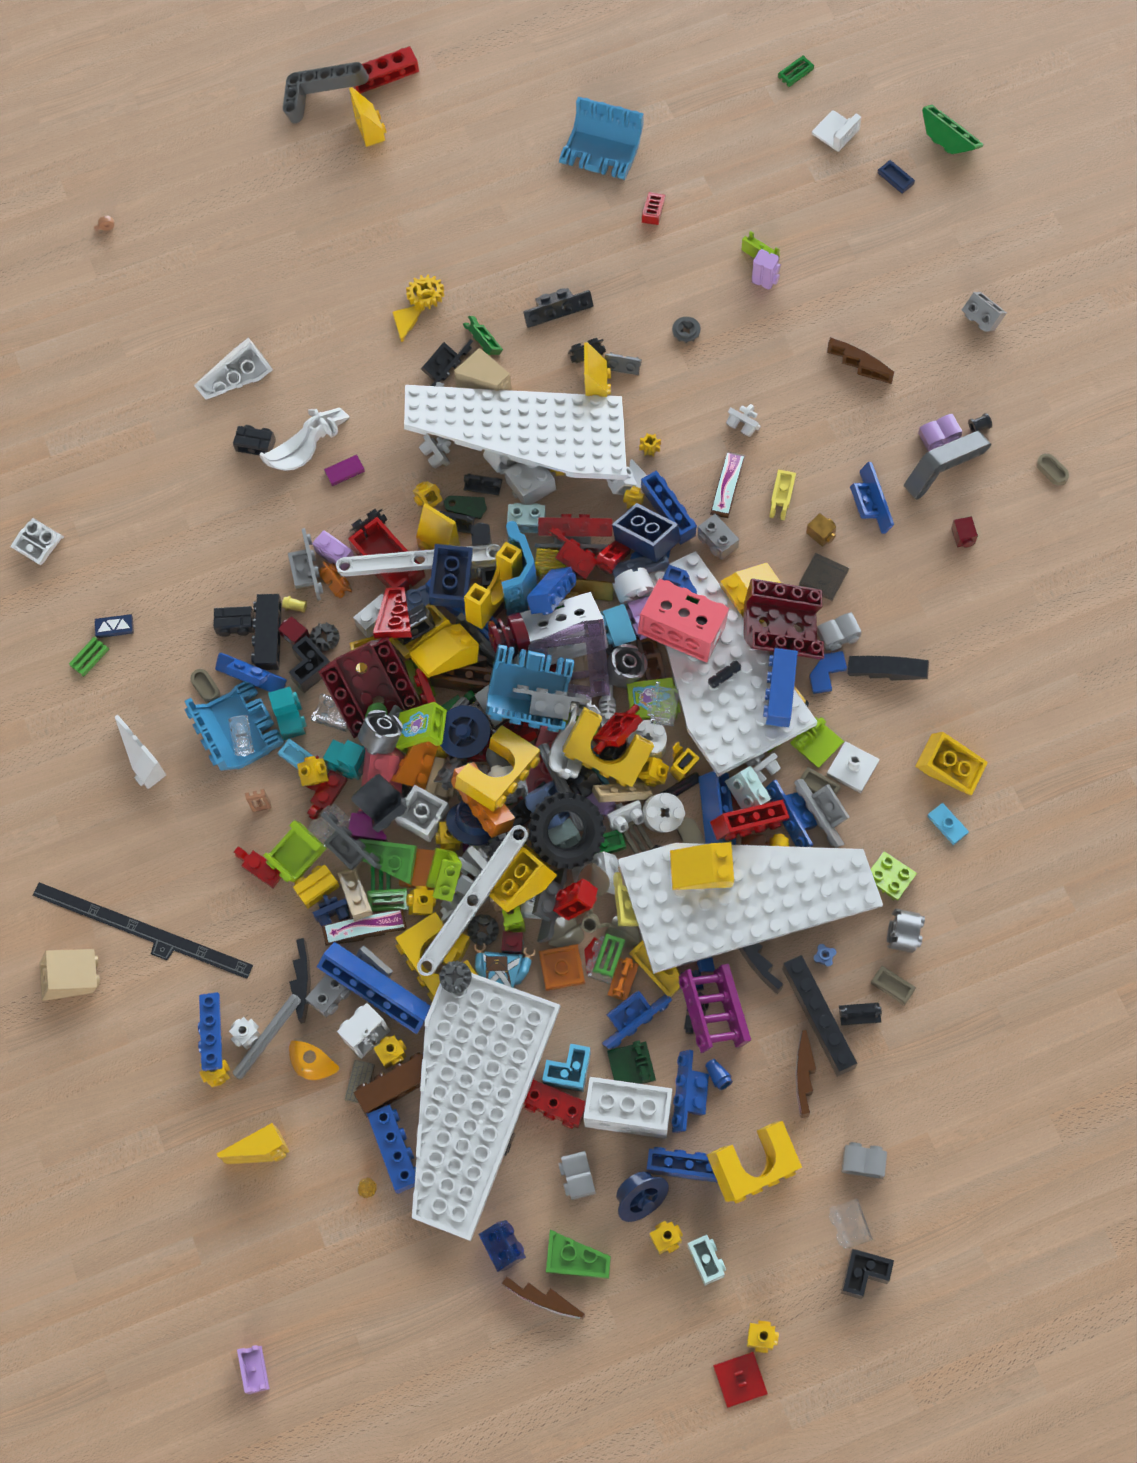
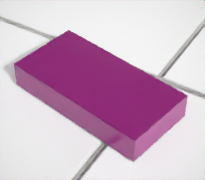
M356 454L324 469L331 485L335 486L365 472V469Z

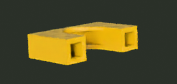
M505 542L496 554V571L488 588L485 589L474 583L464 596L467 622L483 629L504 601L501 582L521 575L523 571L521 549Z
M584 707L562 747L565 753L564 756L571 760L576 758L582 761L581 764L583 766L599 770V774L606 778L611 776L617 779L616 782L624 787L627 785L632 787L654 748L653 742L635 734L626 752L620 758L603 760L597 757L591 749V741L602 721V716Z
M503 725L491 737L489 749L506 759L513 767V770L503 777H491L472 765L467 764L456 776L455 783L457 789L493 812L498 806L502 807L507 796L516 791L518 783L521 780L524 781L529 774V770L535 768L540 762V749Z
M436 912L395 937L398 943L395 945L400 955L405 954L408 959L405 961L411 971L415 970L419 975L416 979L421 987L426 986L429 990L427 996L431 1002H433L440 984L439 974L421 975L418 972L417 964L422 958L425 949L433 942L444 926ZM468 960L463 962L469 967L471 973L477 975ZM421 965V969L423 972H430L423 965Z
M783 1121L771 1123L757 1130L766 1154L765 1168L758 1177L749 1175L743 1169L733 1145L723 1146L706 1154L726 1202L734 1201L735 1204L747 1199L746 1195L750 1193L752 1195L758 1194L763 1191L762 1187L766 1185L768 1187L780 1183V1178H790L796 1175V1170L802 1168Z

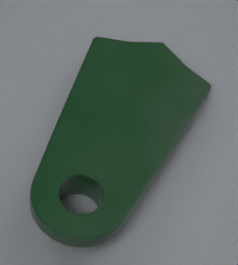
M452 495L444 500V507L447 511L473 516L477 519H481L487 510L484 497Z

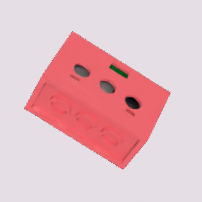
M659 578L640 613L638 634L707 663L725 629L729 608L722 603H716L703 595L695 594L687 588H681L670 581H664Z

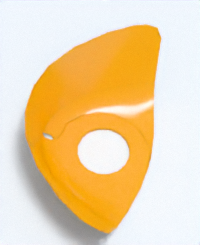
M295 1040L290 1042L289 1056L291 1064L299 1076L309 1080H319L335 1074L340 1069L334 1061L314 1045ZM310 1050L315 1052V1061L306 1063L303 1059L304 1053Z

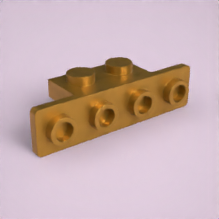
M545 574L540 575V581L544 578ZM576 578L575 586L563 600L591 592L594 599L612 601L614 592L613 582Z

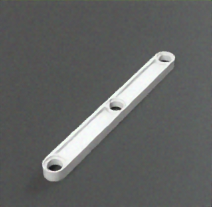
M496 544L468 546L473 548L472 566L495 564L496 557H490L489 553L493 550L499 551L501 547ZM434 549L343 557L336 562V568L341 576L432 569ZM417 557L425 559L422 564L414 562ZM343 563H348L350 568L343 571L340 569V566Z
M516 825L509 831L419 960L417 969L421 975L430 976L437 970L528 838V832L523 826ZM522 829L524 831V838L522 840L514 838L513 833L515 830ZM470 895L478 897V904L476 906L468 904L467 899ZM425 961H429L432 964V970L428 973L423 972L421 969V965Z

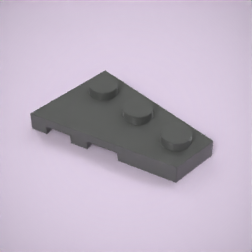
M461 612L456 617V624L460 623L479 644L478 655L486 656L487 664L493 668L496 653L493 651L491 643L473 624L466 621V616Z

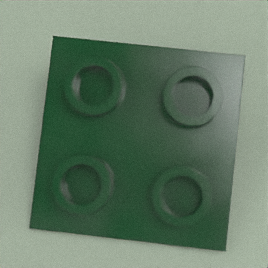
M634 1041L632 1045L607 1051L614 1080L637 1084L656 1081L646 1041Z

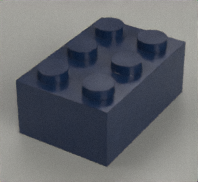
M638 503L612 524L615 541L655 562L660 560L681 541L677 523Z
M435 544L429 605L465 609L464 596L469 591L473 559L472 547Z

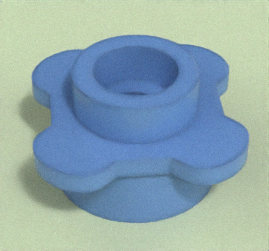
M819 944L817 947L818 952L814 955V961L829 967L833 964L832 959L837 952L834 948H828L824 944Z

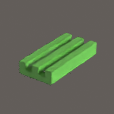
M93 637L69 665L84 677L108 652L109 648ZM99 648H102V649L93 657V655L96 653V651H97ZM90 660V662L81 670L83 665Z
M407 888L367 892L372 912L409 908L406 905ZM403 895V896H396V897L372 898V897H379V896ZM397 901H403V902H404L403 904H387V905H373V904H372V903H381V902H384V903L397 902Z
M606 934L593 970L594 973H600L601 975L613 978L625 939ZM609 939L613 940L604 967L601 969L600 965ZM619 942L620 944L611 970L607 971L616 943Z

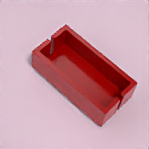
M378 517L364 526L367 539H365L362 529L348 538L350 547L357 556L409 552ZM424 570L375 574L386 588L404 587L405 592L410 589V584L413 587L426 577Z

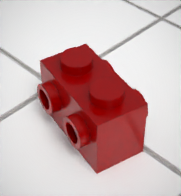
M585 879L572 883L570 886L558 891L553 911L568 921L593 908L597 900L598 888Z

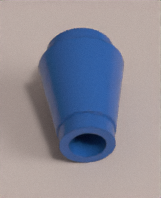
M716 1059L706 1063L705 1066L715 1088L724 1090L732 1084L731 1074Z

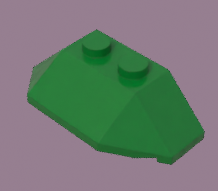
M934 105L923 107L922 113L926 134L934 143L941 145L947 153L953 155L983 147L984 144L942 111L938 110Z

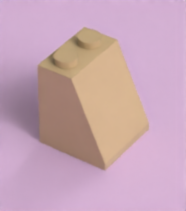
M480 348L454 370L456 388L512 391L510 373Z
M94 949L45 951L39 962L42 1001L94 993L100 984L99 974L96 975L98 956L95 955Z

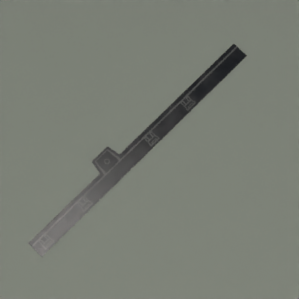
M38 883L32 895L153 942L151 955L164 960H168L173 951H176L246 979L252 970L253 965L43 883Z

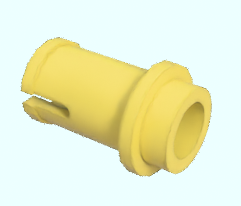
M291 596L284 597L282 602V608H285L286 611L290 609L304 613L307 607V601L292 599Z

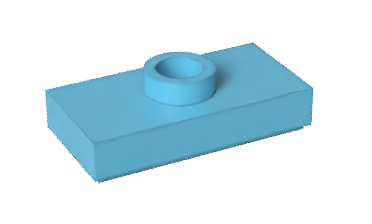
M290 738L277 753V755L296 769H298V763L304 762V758L313 756Z
M943 803L927 815L952 845L969 833Z

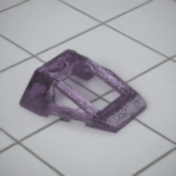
M603 619L581 621L528 645L529 651L543 653L546 658L548 648L586 643L588 670L572 672L570 680L589 677L590 686L569 684L567 692L583 694L588 697L610 695ZM585 630V635L562 638Z

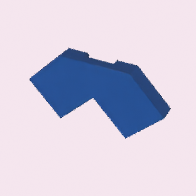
M668 565L662 580L670 581L676 586L687 588L697 594V590L693 586L687 571Z
M843 651L824 654V659L820 660L812 670L809 679L813 694L832 691L829 674L847 670Z

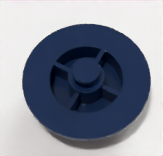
M461 705L450 709L446 713L441 748L450 756L460 759L470 758L479 754L486 747L490 738L491 731L487 717L481 710L469 705Z
M461 801L449 810L446 817V826L450 834L458 841L468 845L479 846L488 844V840L492 839L488 832L483 829L478 818L473 815L467 803Z
M638 1172L627 1178L620 1185L616 1194V1198L620 1203L618 1207L619 1217L623 1221L634 1222L645 1218L655 1211L668 1194L669 1185L667 1181L661 1177H652L649 1172Z

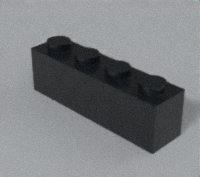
M257 594L256 601L253 602L256 618H253L252 622L255 635H252L254 653H251V662L263 670H280L281 634L278 629L281 625L282 600L279 594Z

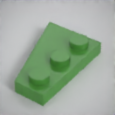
M359 839L366 845L365 850L369 854L372 852L380 859L378 862L382 866L380 870L412 885L417 846ZM365 858L362 860V861H364V862L370 864Z
M550 1229L546 1273L609 1279L611 1256Z

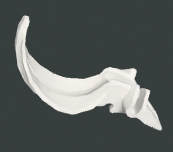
M341 408L319 413L317 409H309L308 414L312 417L304 423L303 428L277 448L265 454L261 452L260 458L269 467L283 471L295 470L305 465L311 459L320 437L323 438L326 434L334 437L338 433L337 426L348 420L350 416Z
M577 690L576 694L587 695L586 699L590 700V704L576 701L570 703L569 712L571 714L568 724L565 726V730L559 732L549 752V767L554 772H557L559 777L564 779L578 777L582 768V761L576 758L575 760L567 758L562 750L576 723V716H580L583 710L579 708V704L601 715L599 709L595 705H591L592 695Z

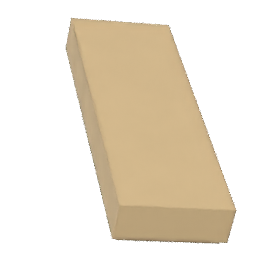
M634 783L632 787L629 785L624 787L620 784L593 785L592 793L598 802L647 800L653 796V793L645 783Z
M357 868L353 871L347 869L337 873L353 920L357 921L373 915Z

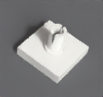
M845 741L829 768L827 776L861 793L880 759Z

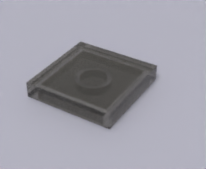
M815 553L799 582V586L822 590V597L833 601L849 572V568Z

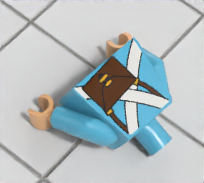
M483 943L484 947L482 950H478L477 944L474 945L476 952L475 969L478 975L512 988L515 985L521 984L529 973L532 960L535 958V949L532 955H528L526 953L527 947L524 949L523 955L489 952L485 943Z

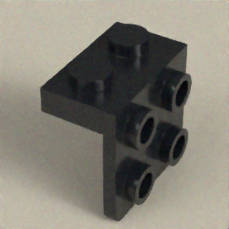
M380 774L375 775L351 796V800L371 818L372 827L376 832L386 829L396 817L402 816L407 809L405 796Z

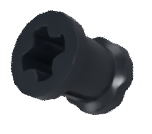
M988 413L968 421L972 433L985 428H992V421Z

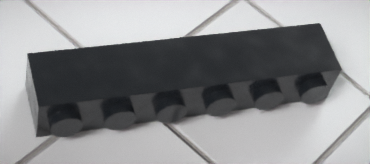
M800 955L783 963L782 970L836 1076L838 1077L855 1069L858 1063L803 956Z

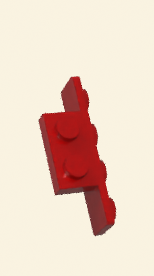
M561 514L560 518L539 517L538 535L552 536L548 533L549 529L553 528L555 530L558 528L565 533V536L611 537L612 518H590V514H579V518H572V514Z
M549 529L548 533L564 543L554 557L566 567H572V571L583 579L588 577L594 566L608 575L612 574L613 571L607 568V565L596 563L594 558L596 555L588 549L586 551L581 549V544L574 539L568 540L564 537L565 533L560 529Z

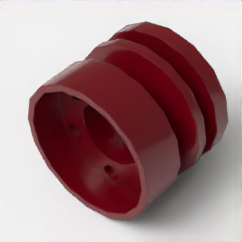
M519 612L507 616V625H504L500 618L497 619L498 628H496L493 620L488 622V636L495 653L499 644L507 646V652L509 647H514L518 654L521 649L526 650V652L528 650L531 651L529 635Z

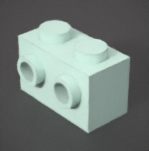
M521 503L508 504L507 523L509 521L516 522L520 533H538V518L546 517L545 505L538 503L532 505H523Z
M751 766L725 781L741 809L762 805L771 799Z
M705 1235L688 1243L687 1247L705 1286L724 1277L726 1267L722 1259L718 1260L715 1254L717 1247L713 1239L709 1240L708 1236Z

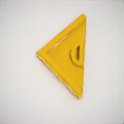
M412 306L392 312L401 342L404 341L408 332L417 322L419 315L423 311L421 306L418 308Z

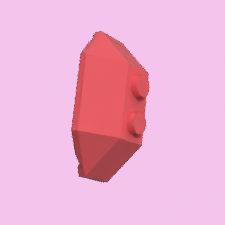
M396 747L392 753H377L376 755L368 753L365 749L361 787L375 775L380 774L401 793L402 784L391 781V779L400 768L398 765L401 759L405 758Z

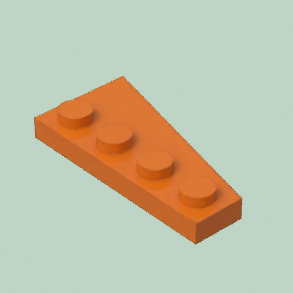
M427 741L407 747L409 750L405 758L401 759L398 765L400 768L396 775H393L391 781L412 787L416 785L425 790L438 746Z

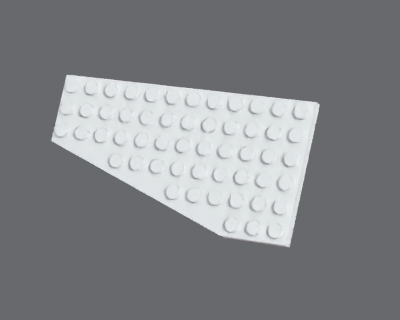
M405 385L404 429L423 435H427V433L453 440L455 441L454 444L478 451L484 449L508 456L512 461L533 467H538L539 465L566 473L568 477L626 480L622 396L600 397L598 395L586 396L585 394Z
M696 551L670 563L669 565L687 571L698 595H703L709 600L722 603L729 608L725 629L707 663L665 645L677 694L681 702L687 732L719 777L817 725V720L794 689L789 728L766 725V717H763L764 705L768 706V700H765L766 688L770 689V683H766L767 674L772 670V667L768 666L770 654L767 651L751 649L744 640V618ZM667 568L649 574L654 587L659 578H663ZM737 660L741 664L739 672L733 673L732 677L723 683H719V686L716 688L710 687L708 684L710 677L716 676L717 672L726 666H730V663Z
M673 843L618 859L653 974L883 906L864 849L732 845L733 887L672 890L670 850L704 844Z
M457 970L454 972V975L449 976L453 979V983L456 982L457 978H463L457 974ZM471 973L470 985L460 993H450L439 984L425 1019L415 1189L412 1209L413 1219L469 1241L472 1240L561 1007L554 1002Z

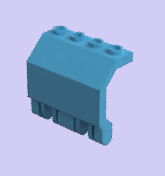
M578 97L576 100L574 127L567 145L563 147L559 163L573 166L576 157L581 158L579 168L596 173L601 171V174L604 175L608 167L613 166L611 176L615 178L617 176V178L625 180L639 148L644 125V113Z
M509 521L506 524L508 543L522 550L523 571L519 577L501 582L507 616L529 610L527 596L537 585L535 561L526 536L520 533L518 525L514 521Z
M499 644L487 693L486 714L491 715L490 719L502 721L503 717L510 719L509 723L521 725L522 721L529 723L528 726L540 729V725L547 726L548 731L559 733V729L565 730L566 722L563 719L529 714L532 695L512 692V688H517V685L529 686L530 691L543 688L548 689L550 694H555L556 691L567 692L572 677L574 660L566 658L564 661V658L559 657L556 671L551 672L549 671L552 661L551 655L547 654L545 658V654L529 650L526 655V650L521 649L518 665L512 664L514 647H509L507 652V646Z
M246 681L236 685L231 692L208 704L195 705L192 698L184 701L187 706L184 710L189 719H194L195 723L192 725L197 735L201 733L204 738L200 740L205 750H210L211 755H209L213 766L218 765L220 770L241 769L284 744V740L279 735L277 729L262 735L261 732L272 727L274 722L261 698L247 704L245 703V701L258 694L254 684Z

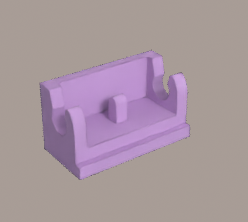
M254 1345L247 1349H237L244 1392L252 1394L270 1389L262 1346Z

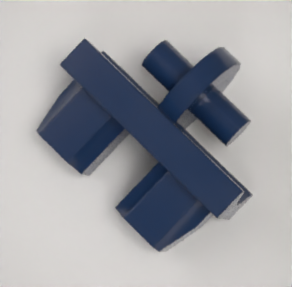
M327 894L323 895L325 901L318 903L320 909L312 912L317 923L319 922L321 926L331 924L330 917L336 914L340 921L350 919L348 910L350 908L346 899L338 901L336 896L329 899Z

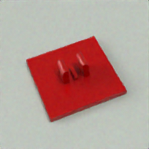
M754 1352L713 1365L727 1408L768 1394Z

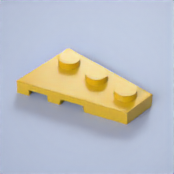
M643 940L629 953L667 996L672 997L680 989L678 977L680 972L677 967L653 974Z

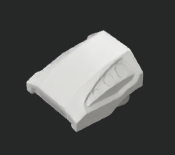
M32 518L18 533L10 547L42 565L64 536Z

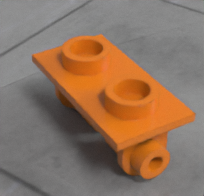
M323 561L325 567L323 566L318 570L319 576L327 585L333 581L329 588L335 597L342 598L345 596V591L352 592L349 587V581L345 577H341L336 565Z
M628 957L626 959L620 958L608 996L623 1001L628 998L639 964L633 962V959Z

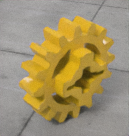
M427 274L426 278H423L422 275H420V279L413 278L414 283L409 282V287H406V295L410 305L414 304L415 308L421 306L422 310L425 307L431 309V305L437 307V302H442V297L445 296L444 285L441 284V280H436V276L430 278L429 274Z

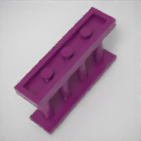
M729 964L719 966L713 971V975L693 977L691 969H688L678 976L679 986L684 994L696 1036V1044L699 1047L700 1053L708 1051L713 1047L712 1043L733 1040L735 1048L743 1047L751 1041ZM714 982L717 984L719 994L698 997L695 985ZM722 1002L725 1013L704 1016L701 1004ZM728 1022L731 1032L709 1034L708 1023Z

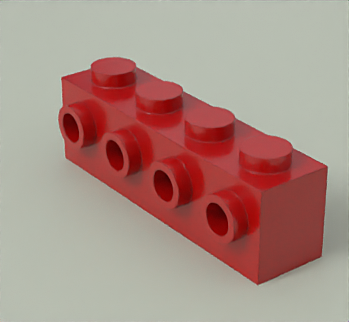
M783 800L723 813L710 821L717 840L725 838V841L736 838V835L745 837L753 831L757 834L767 830L766 828L769 827L770 830L781 827L782 822L790 817Z
M533 1079L523 1105L525 1106L524 1109L529 1112L535 1113L538 1111L543 1113L544 1118L551 1121L557 1119L562 1121L563 1126L573 1129V1127L579 1128L586 1101Z

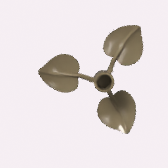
M595 863L586 865L581 870L577 881L585 879L598 888L596 896L604 895L610 886L608 875ZM592 908L589 910V914L585 915L582 924L577 925L575 918L569 921L562 916L557 918L554 925V935L551 940H548V944L555 947L580 944L584 938L583 930L592 933L597 928L601 929L608 926L609 928L606 930L605 936L609 934L625 939L623 948L638 945L640 943V934L637 926H618L617 915L613 917L611 923L600 924L599 918L593 913ZM609 939L608 943L611 945L613 940ZM617 942L615 947L618 948L620 943Z

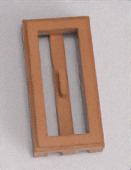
M264 789L260 790V794L257 791H253L251 796L249 792L245 793L246 800L253 812L272 808L271 801ZM253 800L257 801L259 807H256Z

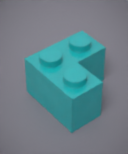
M290 686L269 692L271 706L283 740L306 734L304 727H307L305 717L300 716L299 711L302 710V706L297 693L292 692Z
M333 739L323 757L326 768L334 772L337 770L348 779L352 780L355 778L359 780L362 775L358 770L365 758V747L349 740L343 744Z

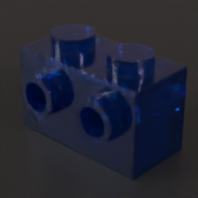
M507 1220L496 1222L478 1234L497 1272L508 1270L526 1258L524 1248L517 1241L514 1235V1228Z

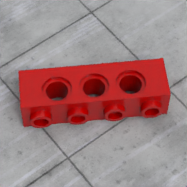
M411 47L401 48L395 52L363 63L362 66L369 75V79L365 84L353 87L361 94L419 72L418 60Z

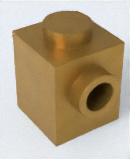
M821 513L807 525L806 533L822 547L826 543H831L836 537L835 523L831 519L824 517Z

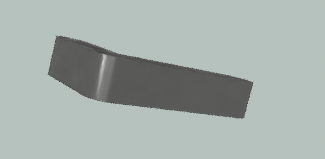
M360 62L291 73L286 79L283 111L292 123H299L304 116L306 94L363 85L368 81L369 75Z
M976 431L930 450L921 458L904 483V487L917 500L928 491L940 472L984 454L992 444L980 431Z

